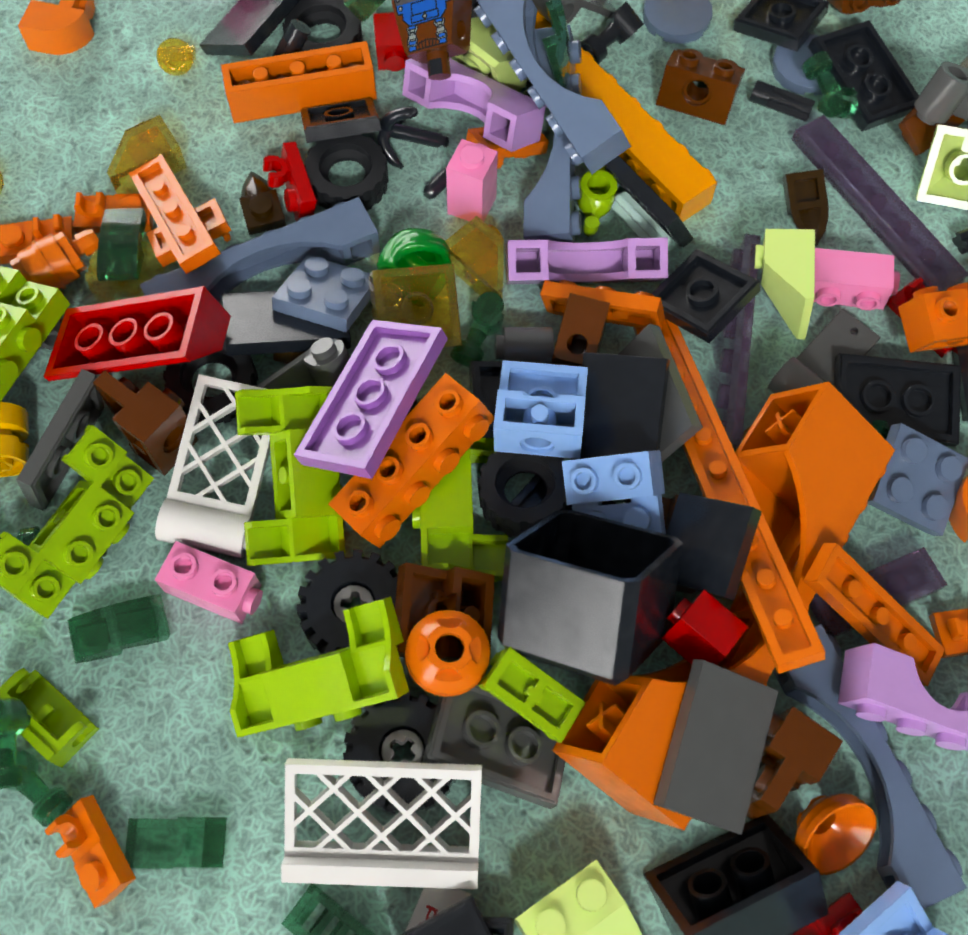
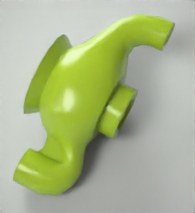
M604 167L593 174L587 171L580 180L582 198L577 199L580 210L585 215L583 232L588 237H592L597 233L600 224L599 219L611 210L618 189L615 177L607 172Z

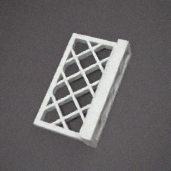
M287 758L285 763L284 858L281 864V883L478 890L482 765ZM297 774H316L328 787L311 801L297 787ZM332 775L340 776L337 779H335ZM352 776H365L376 787L360 803L342 786ZM401 777L414 778L425 789L409 804L391 788ZM450 779L471 780V794L457 806L440 790ZM333 793L351 809L336 824L318 808ZM382 794L400 811L384 826L366 810ZM431 796L448 812L432 828L415 812ZM297 803L303 808L298 814ZM471 807L469 820L463 813ZM308 815L326 831L317 841L297 840V825ZM356 817H359L375 833L365 843L352 842L342 832ZM406 818L423 834L414 844H401L390 833ZM456 820L470 834L469 846H449L439 834Z

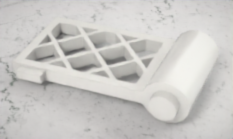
M198 374L168 494L161 505L156 521L155 537L157 540L173 544L175 541H178L192 548L238 558L245 556L244 522L253 521L270 451L269 435H262L260 439L258 435H253L259 445L257 457L241 465L230 447L249 435L236 434L230 439L225 440L214 422L236 410L235 398L231 392L235 393L242 389L254 390L265 388ZM207 387L224 390L232 403L210 416L203 405ZM202 412L206 419L198 423L200 413ZM210 425L221 444L204 455L199 456L192 445L194 436ZM226 450L237 469L220 480L215 481L204 463ZM191 452L195 460L187 464ZM200 467L211 485L195 495L180 492L184 475ZM254 467L250 480L246 472ZM240 475H242L249 487L245 505L228 502L220 489ZM215 491L220 500L206 496Z

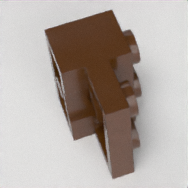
M694 49L673 50L665 67L656 105L725 125L746 68L739 67L732 60H715L704 57L701 52ZM694 81L704 82L708 88H699L694 84Z
M104 371L93 384L113 413V422L124 434L133 452L165 476L176 463L188 416L182 409L185 403L168 388L161 391L150 382H147L139 390L127 378L122 377L118 381L108 372ZM196 434L194 436L192 445H194L198 441Z
M408 562L398 567L395 612L404 642L396 645L399 657L405 658L406 641L414 626L427 615L442 610L460 611L476 620L485 631L491 650L495 575L460 567H453L445 571ZM453 635L442 636L435 644L436 654L442 661L455 662L463 655V644L459 638Z
M794 706L778 715L773 712L747 817L754 819L777 812L789 792L797 790L800 785L805 783L812 785L820 782L843 740Z

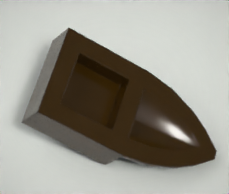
M818 169L785 174L782 180L787 214L792 215L797 229H815V246H817L824 235L829 217L824 170Z
M251 171L243 184L241 198H239L249 235L286 226L276 189L268 187L265 179Z

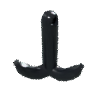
M412 106L389 111L380 118L381 131L378 133L377 143L382 147L387 162L401 170L404 166L390 145V138L435 148L441 145L444 147L449 145V138L441 133L401 125L406 119H412L418 115V110Z

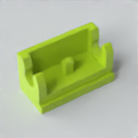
M511 647L495 653L490 661L492 668L477 686L502 701L543 731L551 740L562 743L586 702Z
M22 668L0 687V716L47 761L61 768L99 730L93 722L37 670L29 673L25 668Z

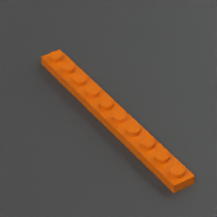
M664 319L661 331L703 427L682 445L703 496L751 506L762 511L679 327ZM633 327L636 336L643 330V328ZM762 512L740 584L777 673L781 674L825 660V649Z

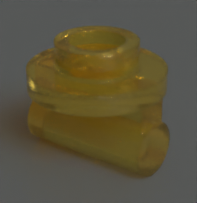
M168 38L157 49V61L160 67L171 75L179 76L187 73L192 67L193 61L196 60L195 45H188L179 38Z

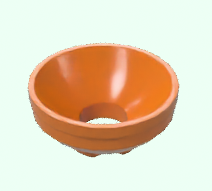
M442 610L427 615L414 626L406 641L405 663L410 676L423 690L436 696H459L470 691L481 681L489 666L490 646L485 631L476 620L460 611ZM453 635L460 639L464 651L459 660L445 662L437 656L435 644L442 636Z
M843 793L815 797L810 800L807 808L800 812L797 817L795 845L819 870L820 875L837 873L854 863L869 846L876 830L875 813L869 805L852 794Z

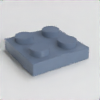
M307 255L273 295L272 310L347 332L377 291L379 276L364 272L359 268L347 267L327 261L321 257Z
M902 423L893 424L890 427L886 441L895 449V452L886 466L885 474L878 480L868 499V504L927 534L943 536L956 500L957 491L968 466V458Z

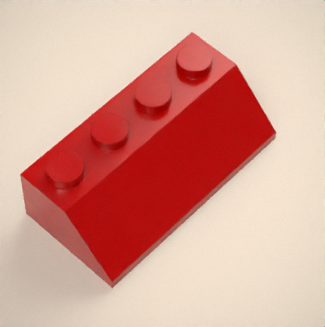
M205 286L68 308L65 311L43 377L48 381L76 378L81 369L98 375L104 371L112 373L190 362L223 349L231 315Z

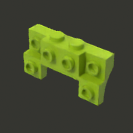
M0 266V402L70 306L69 301L59 288L27 281L19 270Z
M332 386L242 389L235 392L238 435H269L276 518V520L244 522L247 566L322 560L325 557L326 559H336L334 553L343 550L345 554L343 518L328 505L343 488L340 484L339 472L301 465L294 456L302 439L332 390Z
M88 425L84 429L85 434L69 454H65L61 458L64 463L86 481L80 480L29 546H26L8 532L3 531L0 535V587L32 611L47 619L75 582L82 584L85 579L92 578L99 571L104 561L101 557L111 544L118 543L126 535L130 527L128 521L134 515L131 508L154 479V477L126 456L127 451L94 425Z
M481 438L474 442L460 458L457 467L451 473L445 475L432 489L426 502L412 512L413 529H421L422 566L445 571L453 567H460L495 575L494 582L503 581L505 547L508 543V535L473 534L471 463H486L488 457L492 453H496L494 452V438Z
M387 597L343 610L350 647L284 664L274 629L229 642L228 646L234 673V689L230 714L237 738L294 724L296 731L309 729L323 723L322 717L332 714L336 722L343 721L362 714L361 707L397 699L410 692L396 645L404 642L392 598Z

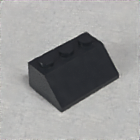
M768 814L745 823L742 835L729 831L643 874L672 935H790L829 914L819 870Z

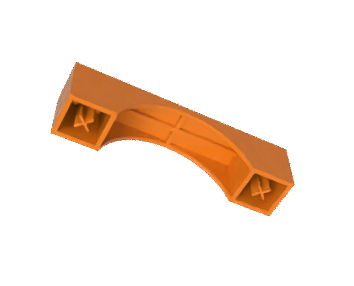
M829 381L770 394L735 451L807 612L816 592L803 580L822 544L838 543L843 547L847 543L852 527L859 515L867 507L868 499L878 480L885 474L886 466L895 452V449ZM740 584L729 611L745 623L748 628L717 666L767 686V681L775 665ZM683 659L659 671L631 675L627 680L616 686L595 679L583 699L586 702L562 743L557 742L552 751L628 812L685 831L688 823L693 818L653 804L692 665Z

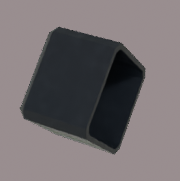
M573 510L555 511L506 544L498 639L505 649L511 647L524 657L614 686L627 680L664 641L661 638L672 625L667 617L674 609L683 542L675 536Z

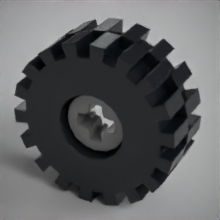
M353 549V557H345L343 550L334 553L336 561L329 563L325 557L318 562L320 570L317 573H314L312 570L305 576L307 586H300L298 592L301 602L297 604V614L306 638L314 650L317 649L320 654L350 647L343 610H346L344 604H350L353 597H360L361 605L391 597L395 609L398 574L396 566L389 560L384 564L381 555L374 552L371 553L370 558L364 557L363 550Z
M410 691L397 699L365 706V712L361 716H355L351 721V732H346L344 739L346 753H343V759L393 762L395 758V753L392 749L393 745L398 743L403 746L407 741H410V743H413L411 752L415 756L411 762L423 763L422 760L437 704L435 705L430 702V697L421 693L419 698L411 696ZM403 759V760H401L400 762H409V761ZM352 776L349 778L356 791L363 798H366L376 789L365 776ZM401 777L391 786L407 804L425 790L414 778ZM450 779L440 788L445 796L449 794L452 784L456 783L457 779ZM383 794L371 804L375 809L384 810L386 814L396 815V813L400 812ZM431 796L415 812L422 809L427 811L433 808L437 801Z

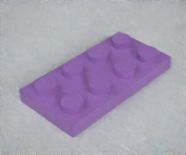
M372 320L294 453L300 464L373 479L448 340L443 329L440 327Z

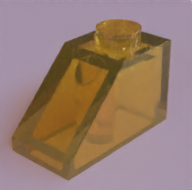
M160 115L125 130L107 170V175L116 194H132L138 191L129 173L161 154L174 174L187 168L179 144Z
M476 216L445 241L450 249L452 271L497 311L502 307L504 239L496 227L487 225Z

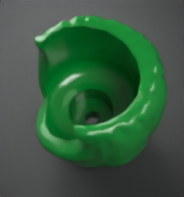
M423 228L403 229L394 234L383 247L378 258L377 270L386 285L398 296L414 305L425 307L432 304L440 296L449 282L452 273L450 249L446 241L431 230Z

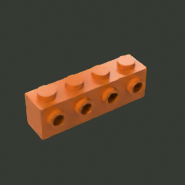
M367 41L221 64L225 92L234 123L299 113L302 108L367 97L372 98V100L377 99L374 69Z
M968 282L951 286L946 291H939L938 286L917 290L913 293L914 298L898 307L910 353L968 345Z
M445 372L406 416L373 479L353 476L328 505L360 536L380 549L386 541L392 539L399 532L401 524L408 516L426 502L430 492L440 480L457 467L460 458L472 444L486 434L489 425L494 421V415L477 397Z

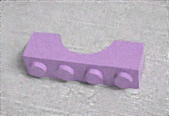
M450 58L451 77L445 80H430L428 78L427 64H422L413 59L406 60L403 96L428 109H454L476 116L485 123L483 138L510 152L540 141L546 105L539 110L532 98Z
M668 237L626 238L615 241L585 243L551 240H508L506 244L507 285L543 284L544 281L559 282L561 280L574 283L660 282L668 278Z
M876 643L845 650L838 704L855 709L856 716L875 722L887 721L896 724V730L900 733L911 736L926 735L936 739L935 744L941 748L968 751V692L960 693L954 705L948 709L935 701L926 691L918 676L913 657Z

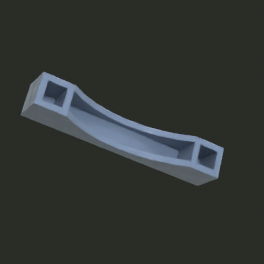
M477 0L479 5L473 10L486 29L491 25L496 29V32L491 37L502 54L505 55L510 51L514 56V59L508 63L522 82L528 78L532 83L527 92L539 110L546 105L551 112L545 119L556 136L559 138L565 133L570 143L565 145L564 148L576 166L584 162L590 173L593 174L631 147L623 130L602 100L585 97L565 89L551 79L542 69L535 46L537 8L532 0Z
M570 25L535 29V46L542 69L551 79L565 89L582 95L580 73H575V64L582 62L580 40L573 39ZM554 133L553 148L546 169L535 188L524 200L523 237L525 240H551L575 243V235L582 234L580 211H575V200L582 198L580 176H575L576 164L564 148L565 145L570 143L565 133L559 138Z
M357 197L347 202L337 203L332 208L312 216H304L297 222L277 230H269L261 236L244 243L231 245L224 251H221L220 255L188 274L182 268L168 273L158 274L151 280L141 283L140 286L145 296L205 286L214 298L220 302L222 300V293H229L242 282L273 268L301 263L307 255L321 257L327 261L348 266L380 253L379 235L363 203Z
M822 624L815 626L825 649V660L778 674L776 668H774L773 673L784 694L806 705L825 719L847 742L861 763L872 788L878 812L880 846L876 869L886 888L889 889L896 881L910 886L923 909L967 889L961 878L963 871L958 859L949 849H945L935 831L937 830L936 820L930 809L925 804L919 802L911 787L912 778L905 764L901 760L896 759L887 743V731L882 722L859 718L856 716L855 709L838 704L843 670L842 652L836 639L831 634L826 633Z

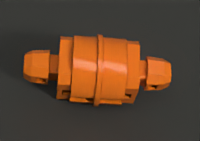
M84 230L74 235L75 240L72 242L62 231L56 235L50 233L37 242L35 240L32 241L30 246L17 252L18 257L9 261L13 269L19 270L27 281L64 290L67 288L66 285L81 277L80 272L87 269L81 257L85 254L90 257L100 249L102 243L93 230Z

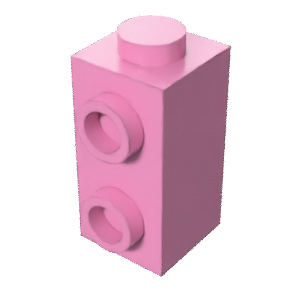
M461 139L446 167L447 214L480 226L483 225L496 199L498 151L480 143L476 144Z
M815 248L814 302H817L819 305L827 307L843 305L858 307L861 310H884L890 296L897 294L900 284V272L894 271V255Z
M175 541L155 578V581L165 593L240 624L243 623L247 613L253 615L256 612L263 596V591L260 590L262 585L254 572L178 541Z

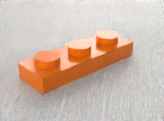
M567 280L559 282L544 281L540 296L548 313L564 316L569 294L572 293L610 303L607 323L643 329L648 324L659 326L662 330L665 315L661 298L655 297L648 292L639 291L633 294L619 292L608 286H597L596 288L578 286L576 283Z

